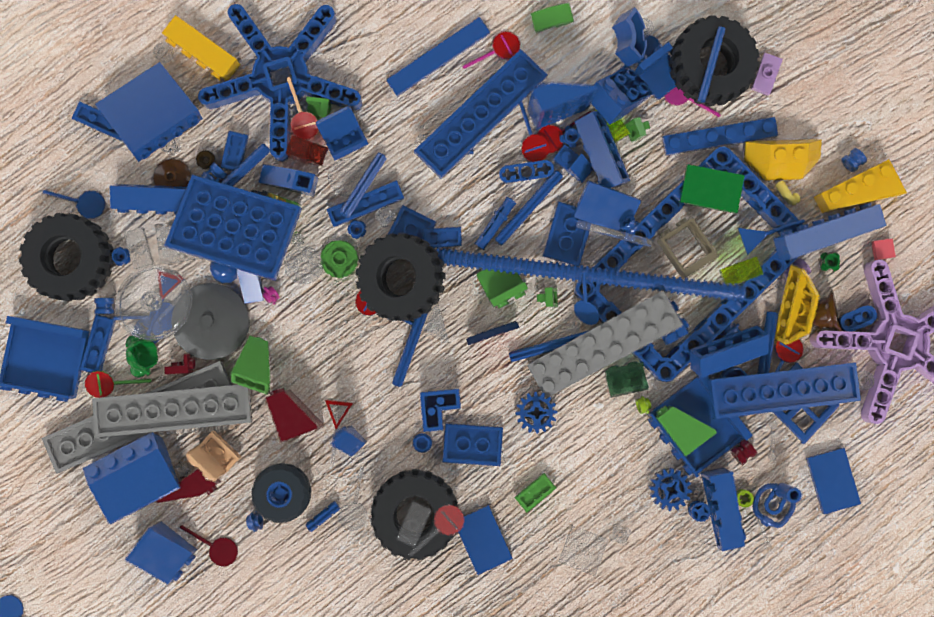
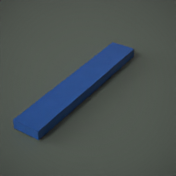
M478 17L386 80L397 97L487 37L490 31L481 18Z

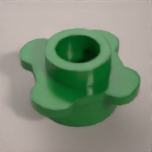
M824 252L821 254V270H839L840 255L838 253L828 254Z

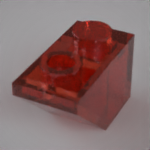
M292 135L286 154L289 158L306 164L323 166L329 148Z

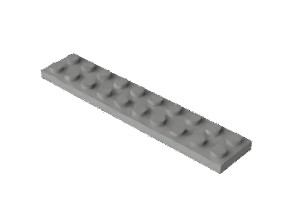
M218 361L147 393L229 386L232 384L222 361ZM92 416L42 438L54 470L58 474L151 432L95 438L94 418Z

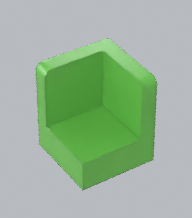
M306 97V102L308 103L307 112L316 116L317 120L330 115L331 102L329 99Z

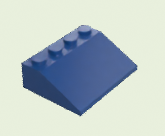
M543 82L534 86L527 111L535 130L588 110L598 90L597 87L553 82L548 84Z
M154 432L83 468L87 484L110 525L181 488L165 442L161 436Z

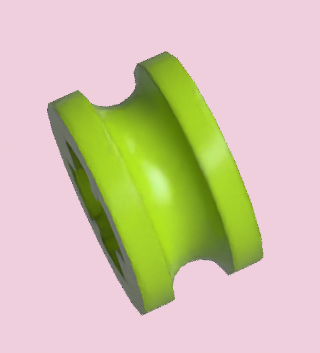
M745 489L736 491L739 506L747 508L753 504L754 497L751 492ZM745 494H747V502L743 501L741 503L742 500L739 499L740 496H744Z

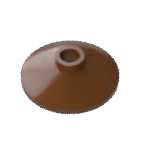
M168 159L161 162L153 174L155 186L187 187L191 179V171L188 166L177 159ZM172 173L173 178L168 180V175Z

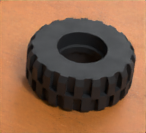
M711 15L706 19L700 18L681 33L676 39V43L672 46L673 49L670 52L672 56L669 59V66L672 67L670 72L671 78L675 79L677 89H681L687 99H694V103L702 104V102L698 101V96L706 71L700 60V50L704 47H713L718 27L726 29L720 52L727 60L728 71L724 76H712L706 101L704 102L705 105L714 106L717 104L721 106L735 100L750 87V84L754 82L757 76L755 72L759 70L760 63L757 59L760 57L759 50L756 49L755 45L757 43L754 37L750 36V31L746 27L743 28L738 21L729 20V17L726 16L717 18L716 15Z
M55 213L54 217L48 215L42 218V222L34 223L31 226L32 230L24 235V243L20 245L19 249L21 251L19 264H22L23 267L21 272L23 277L28 278L27 283L29 286L36 288V291L43 296L64 301L82 300L87 295L92 296L97 293L96 289L98 287L102 288L106 284L104 280L107 276L110 277L112 273L110 267L111 264H114L111 257V252L114 251L113 246L108 243L109 237L105 232L101 231V227L89 219L71 213ZM74 240L81 251L80 263L72 273L61 275L54 266V253L57 247L64 241Z
M405 233L386 234V237H379L374 240L375 244L368 245L365 249V255L359 258V269L356 268V275H358L356 287L361 291L359 295L361 300L367 302L366 307L370 311H375L377 316L392 321L417 319L421 315L432 310L431 307L439 302L440 292L443 293L445 288L442 285L443 279H446V273L442 270L444 263L442 259H439L437 250L432 248L426 240ZM397 259H405L411 262L416 273L413 288L409 293L402 296L393 294L386 282L387 270Z
M413 469L411 471H402L395 476L393 475L380 487L371 505L370 522L374 529L375 538L379 539L380 545L384 549L387 548L395 557L397 555L404 557L403 560L417 559V561L424 560L425 557L430 556L431 558L437 555V552L443 551L447 547L449 541L455 535L444 534L435 525V515L441 507L453 505L458 508L453 490L444 482V479L440 476L437 477L430 471L425 472L420 471V469ZM411 496L424 498L433 509L431 524L421 532L408 531L397 520L399 504ZM441 511L442 514L449 520V522L455 528H457V526L449 519V517L443 511Z

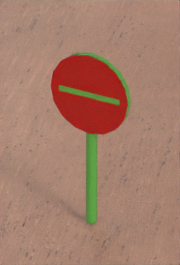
M94 371L87 376L85 388L90 395L96 398H103L112 393L114 385L150 383L151 379L114 381L108 373Z

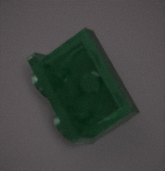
M634 361L622 367L616 365L609 367L605 371V380L611 398L648 390L649 388L643 362L638 363Z

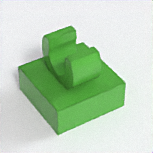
M640 117L634 118L625 124L631 142L638 141L647 135L646 130L651 128L649 122L642 123Z
M545 288V294H537V302H546V307L550 308L558 307L557 288Z

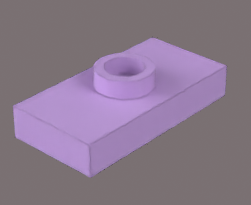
M764 53L751 90L769 96L783 59Z

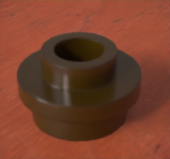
M203 150L196 156L197 165L205 170L210 169V165L216 161L214 154L208 150ZM209 157V162L204 163V158Z

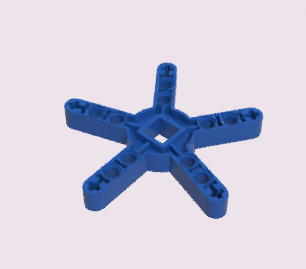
M233 4L229 7V18L258 58L253 65L251 74L201 89L198 99L207 109H216L262 95L264 99L271 103L270 153L276 160L283 162L290 157L291 104H294L295 101L288 82L274 86L270 72L289 67L298 101L304 95L315 98L329 99L331 104L343 108L350 106L352 111L361 108L363 101L358 91L310 75L306 62L337 22L335 12L331 6H321L289 48L283 46L271 47L241 5ZM237 14H240L243 18L241 22L236 16ZM248 28H253L251 33H245ZM313 29H320L318 34H311ZM264 43L261 49H256L257 44ZM302 44H309L306 49H300ZM249 84V88L246 91H241L243 85ZM321 85L320 91H313L314 86ZM226 90H231L229 96H223ZM333 91L340 92L336 98H332L331 93ZM356 97L357 101L351 103L349 99L353 100ZM285 110L284 116L277 117L278 111ZM279 129H285L282 136H276ZM281 146L284 151H281L280 155H278L277 151H280Z

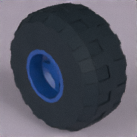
M275 464L264 469L255 479L251 491L252 503L258 514L264 517V519L274 523H286L296 519L306 510L311 499L312 490L308 477L300 468L292 464Z

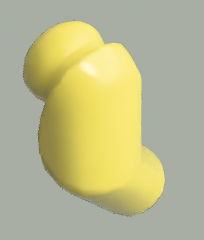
M780 181L775 185L780 195L789 205L794 206L801 201L800 195L798 193L792 195L784 181Z

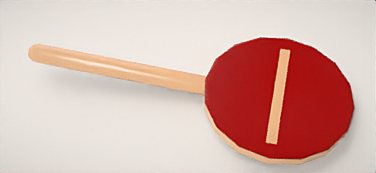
M287 77L299 112L292 118L291 130L300 139H311L318 133L316 126L318 120L312 113L302 112L291 78Z

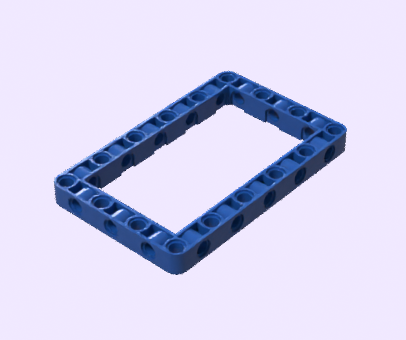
M724 146L717 148L698 165L700 167L745 175L744 181H748L751 188H745L743 182L741 197L773 229L799 220L729 148ZM717 154L723 155L724 162L717 159ZM684 180L639 222V227L633 233L626 235L594 266L595 269L601 267L602 270L605 268L610 271L611 269H614V271L619 270L660 228L667 224L685 205L684 203H679ZM663 206H668L670 208L669 215L663 213ZM771 208L776 209V217L771 214ZM802 223V224H799V225H796V226H793V227H790V228H787V229L778 231L777 233L779 234V236H781V235H780V232H783V231H786V230L792 229V232H794V231H797L796 227L801 226V225H804V224ZM635 232L643 234L642 241L636 240ZM775 249L739 284V286L745 285L750 290L749 297L745 296L743 302H739V300L733 301V299L728 301L725 298L665 357H662L653 348L654 345L652 343L632 352V354L657 380L663 382L673 380L690 363L689 341L693 340L696 343V347L712 342L798 257L780 261ZM608 258L615 259L616 266L614 268L608 266ZM772 261L777 264L776 271L772 270L770 266ZM581 280V282L575 284L574 293L579 300H584L583 294L579 289L580 285L583 284ZM587 281L586 285L589 287L587 300L592 302L599 310V320L602 323L608 321L606 315L609 311L613 312L615 316L622 313L599 292V288L603 283L598 285L596 284L597 282L591 284L590 281ZM717 314H720L723 317V322L721 324H718L716 322L715 318ZM663 367H666L669 371L666 377H662L660 373Z

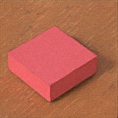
M893 238L871 242L874 260L896 257Z

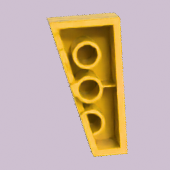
M890 159L813 198L823 214L870 202L895 198L906 194L907 191Z

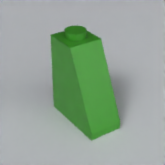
M249 336L231 372L232 383L267 395L269 394L268 341L260 337Z
M665 405L661 407L655 416L684 456L690 454L717 433L715 429L673 406L667 407Z

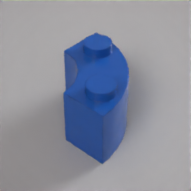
M634 7L620 15L612 26L618 40L615 54L626 67L641 61L647 48V40H645L644 29L646 27L640 13Z

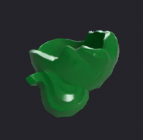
M144 333L142 336L136 334L129 336L125 343L127 347L126 361L131 366V374L137 378H142L146 374L149 376L151 373L150 368L158 362L157 347L154 342L146 340L147 334Z

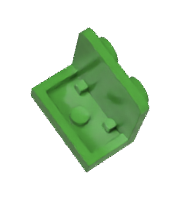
M486 269L477 273V278L493 308L498 306L500 309L509 304L507 300L513 297L517 300L526 295L525 291L528 287L517 272L515 274H512V272L506 273V271L501 273L500 270L494 272V270L488 271Z

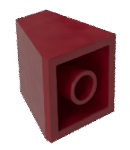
M279 388L269 392L270 396L265 397L280 442L324 426L321 420L291 390Z

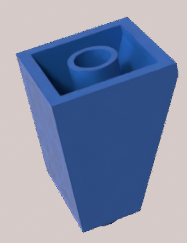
M161 521L149 527L125 560L162 582L169 584L173 580L176 582L184 573L182 571L184 566H189L196 558L194 553L197 549Z

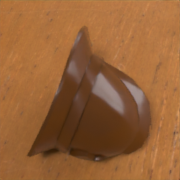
M831 289L828 297L818 301L812 325L818 327V329H829L830 327V329L836 328L842 331L838 320L833 289Z

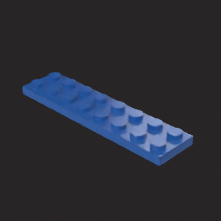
M520 49L414 150V154L442 179L532 92L534 86L542 83L548 75Z
M856 362L708 380L713 419L861 401Z

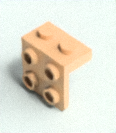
M212 431L199 446L186 453L188 461L193 466H197L202 471L203 476L211 481H216L225 475L242 457L215 431Z

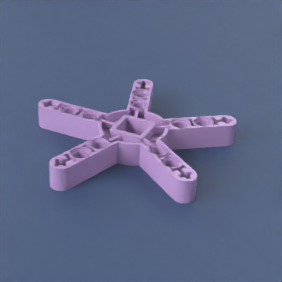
M875 260L866 263L864 274L875 310L877 311L878 321L872 325L869 332L816 331L810 336V343L815 348L868 350L877 367L861 410V418L867 423L880 424L886 418L902 371L915 369L934 384V356L929 353V335L934 332V306L916 318L904 315L888 264L884 260ZM880 283L884 286L883 292L879 289ZM886 301L890 306L888 310L885 308ZM929 317H930L931 320H932L931 325L928 324V318H929ZM895 332L907 336L902 353L889 349ZM840 335L843 337L844 340L842 345L838 343V337ZM859 336L862 338L863 341L861 346L857 343V339ZM819 338H829V341L822 342L819 341ZM928 362L931 364V369L929 371L927 369ZM885 374L888 376L887 383L883 380ZM879 392L882 394V399L880 401L877 400V394Z

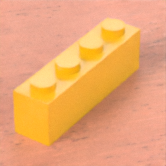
M176 15L162 32L167 38L165 42L173 48L178 46L182 49L180 52L188 59L191 57L196 59L195 63L204 70L206 68L211 70V75L219 81L221 79L229 81L241 65L235 57Z

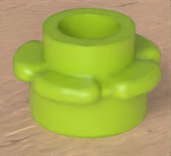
M644 396L636 399L635 403L640 414H649V409L652 408L650 400L644 398Z

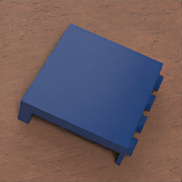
M160 62L95 104L138 162L148 158L153 152L163 148L169 141L181 136L184 131L196 126L203 119L196 106Z
M7 316L6 324H11L0 373V389L12 391V388L19 389L18 393L29 395L31 392L38 393L37 396L42 398L55 396L56 400L64 402L76 398L82 372L80 367L90 331Z
M696 376L647 414L650 425L654 429L658 428L661 432L659 437L666 445L669 443L672 447L671 453L677 460L681 459L684 463L682 467L689 476L693 475L696 478L699 477L698 473L739 442L748 440L753 436L738 416L713 419L708 380L711 379L708 376L703 378ZM665 405L667 407L673 406L715 429L717 433L690 454L684 456L655 416L661 407Z

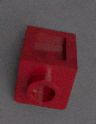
M183 354L184 366L183 362H171V366L164 367L165 374L193 373V369L196 366L195 358L191 354Z

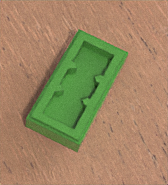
M543 473L514 498L526 512H529L552 493L556 487L547 475Z

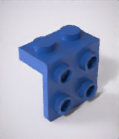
M669 42L664 46L662 44L658 45L652 51L653 54L651 56L645 55L641 61L637 62L639 65L635 70L637 76L643 83L648 85L649 90L658 100L676 87V81L670 75L672 67L669 66V59L671 58L669 53L673 47Z
M350 106L344 107L316 122V126L334 161L369 144Z

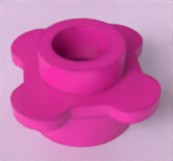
M272 286L264 287V293L262 294L264 299L268 303L271 302L275 305L276 300L280 298L278 293Z

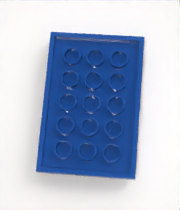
M192 175L164 246L276 281L302 208L301 206Z

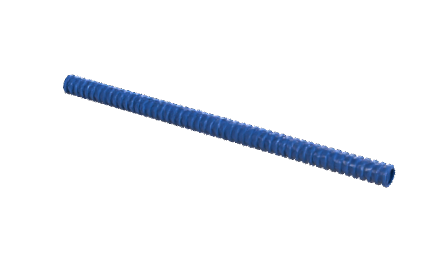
M440 248L436 249L439 253L438 257L442 259L444 265L450 266L452 264L453 267L458 265L461 268L462 266L465 268L470 267L471 269L476 267L477 270L480 268L482 270L488 269V271L494 270V272L500 270L501 273L503 271H506V273L512 272V274L517 272L518 275H521V273H524L525 276L527 274H530V276L536 275V277L541 275L542 278H545V276H548L550 279L551 277H554V279L560 278V280L565 278L566 281L572 279L574 282L575 280L581 282L582 270H585L586 283L590 281L591 284L593 282H597L596 284L598 285L599 283H603V285L609 284V286L614 284L615 287L621 285L623 288L624 286H627V288L633 287V289L638 287L640 290L646 288L647 291L652 289V291L658 290V292L664 290L665 293L670 291L671 294L676 292V294L683 293V295H686L687 293L689 296H692V294H695L696 297L701 295V297L708 296V298H711L712 296L714 299L720 297L721 300L726 298L728 301L733 299V301L739 300V302H743L746 293L745 285L739 286L735 284L734 286L732 283L726 285L725 282L722 284L717 281L716 283H713V281L707 282V280L701 282L700 279L694 281L693 278L691 280H688V278L682 279V277L676 279L675 276L669 278L668 275L666 277H663V275L657 276V274L652 276L650 273L644 275L643 272L641 274H638V272L632 273V271L627 273L626 270L620 272L618 269L617 271L611 269L610 271L607 268L602 270L601 267L595 269V267L589 268V266L583 267V265L578 267L577 264L571 266V264L565 265V263H562L561 265L559 262L553 264L552 261L550 263H547V261L541 262V260L536 262L535 259L529 261L527 258L526 260H523V258L517 259V257L512 259L511 256L505 258L503 255L502 257H499V255L495 257L493 254L488 256L486 253L482 255L475 252L470 254L469 251L464 253V251L458 252V250L452 251V249L448 251L445 248L443 250Z

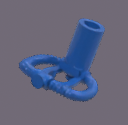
M786 483L765 484L758 489L754 496L753 512L760 519L761 524L766 527L781 528L794 514L796 503L801 500L802 493L798 488ZM767 489H773L764 502V508L769 514L777 515L782 511L786 501L791 503L789 511L779 522H775L766 515H762L758 509L759 499ZM776 495L782 500L778 502L779 507L777 510L772 511L769 509V502Z

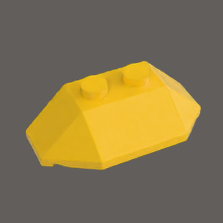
M822 139L745 141L744 161L763 180L803 179L820 159Z
M790 265L775 332V339L783 344H789L811 332L820 296L806 270L795 265Z

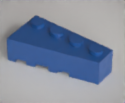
M723 467L700 472L707 504L711 511L710 517L717 548L721 551L745 547L744 540H746V534L741 524L742 517L739 511L733 472Z

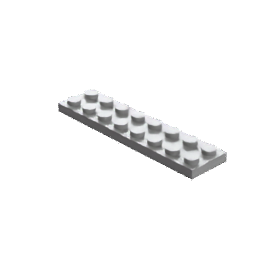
M663 290L529 363L527 366L542 393H545V398H548L680 328L683 324Z
M241 385L92 398L95 438L253 422L250 389Z

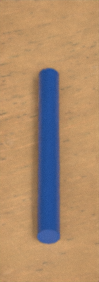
M718 27L698 96V101L702 103L706 101L726 30L724 27Z

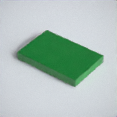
M687 164L679 203L737 214L745 175Z

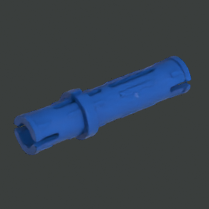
M506 197L499 209L494 211L495 215L474 244L485 250L502 223L507 221V216L517 203L511 198Z

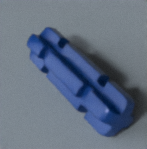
M335 501L328 505V508L323 509L314 519L306 523L307 529L313 532L318 525L320 526L332 517V514L337 513L340 510V506Z

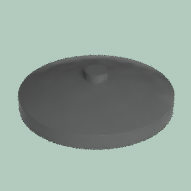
M215 283L201 284L189 289L178 300L172 315V329L179 345L192 356L206 360L221 359L234 353L245 341L250 327L249 311L241 296L231 288Z

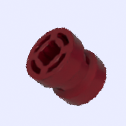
M743 440L740 442V446L730 450L732 456L741 466L747 463V459L753 458L758 454L748 440Z

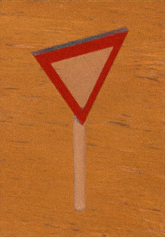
M325 400L335 426L334 434L338 431L340 423L353 403ZM333 446L330 463L331 467L334 466L336 448Z

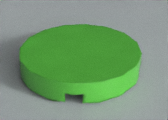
M336 240L331 241L324 247L320 260L321 266L327 274L336 278H344L355 271L358 266L359 257L353 245L347 241Z

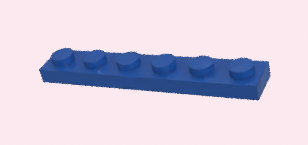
M772 117L667 135L662 137L665 156L745 143V141L774 138L779 135L776 119Z

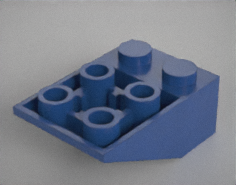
M628 66L598 80L594 84L598 90L591 104L610 125L651 97L653 93L649 90L648 85L641 81L637 73Z

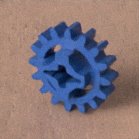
M534 392L532 397L527 393L526 400L520 398L523 402L522 405H516L520 408V411L515 412L516 415H520L517 422H523L521 427L523 429L528 427L529 433H531L532 429H535L536 434L539 433V429L546 432V426L553 427L550 423L551 420L556 421L553 414H556L557 411L552 409L556 404H550L551 397L545 399V393H541L538 396L537 392ZM539 400L543 401L548 406V409L542 408ZM532 401V405L528 409H524L526 404ZM536 407L539 411L545 412L538 414L537 418L533 414L528 413L534 411ZM548 416L547 420L541 424L543 417ZM524 417H530L533 420V425L529 424Z
M669 468L668 472L662 469L661 475L656 472V480H650L654 485L649 486V489L653 490V493L649 494L650 497L655 498L653 502L655 504L660 503L659 507L661 509H664L666 506L668 511H671L672 507L679 510V504L685 507L684 500L691 499L687 496V493H692V490L688 489L691 482L685 481L687 476L685 474L680 476L681 471L679 470L674 473L673 468ZM670 477L669 480L662 481L664 478ZM680 482L682 484V491L679 488ZM658 487L661 489L662 492L661 498L658 493ZM667 487H672L674 491H668Z

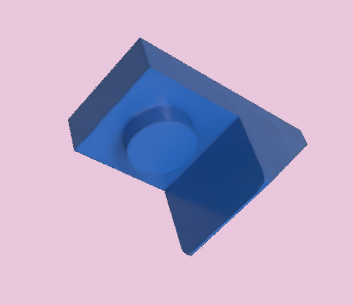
M564 145L553 159L556 164L581 183L593 171L586 157L582 153L578 155L567 145Z

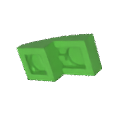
M569 3L530 13L535 32L537 33L574 22Z

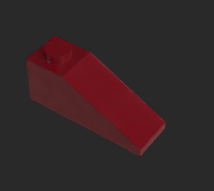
M198 468L179 482L180 489L162 497L156 502L161 503L197 497L205 493L210 495L218 489L216 485L221 481L219 479L216 481L206 479Z

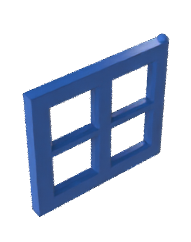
M795 363L789 370L803 368L798 363ZM840 404L828 405L819 417L809 407L802 408L814 420L805 432L791 420L800 409L788 410L786 413L784 411L773 413L802 444H805L836 411Z

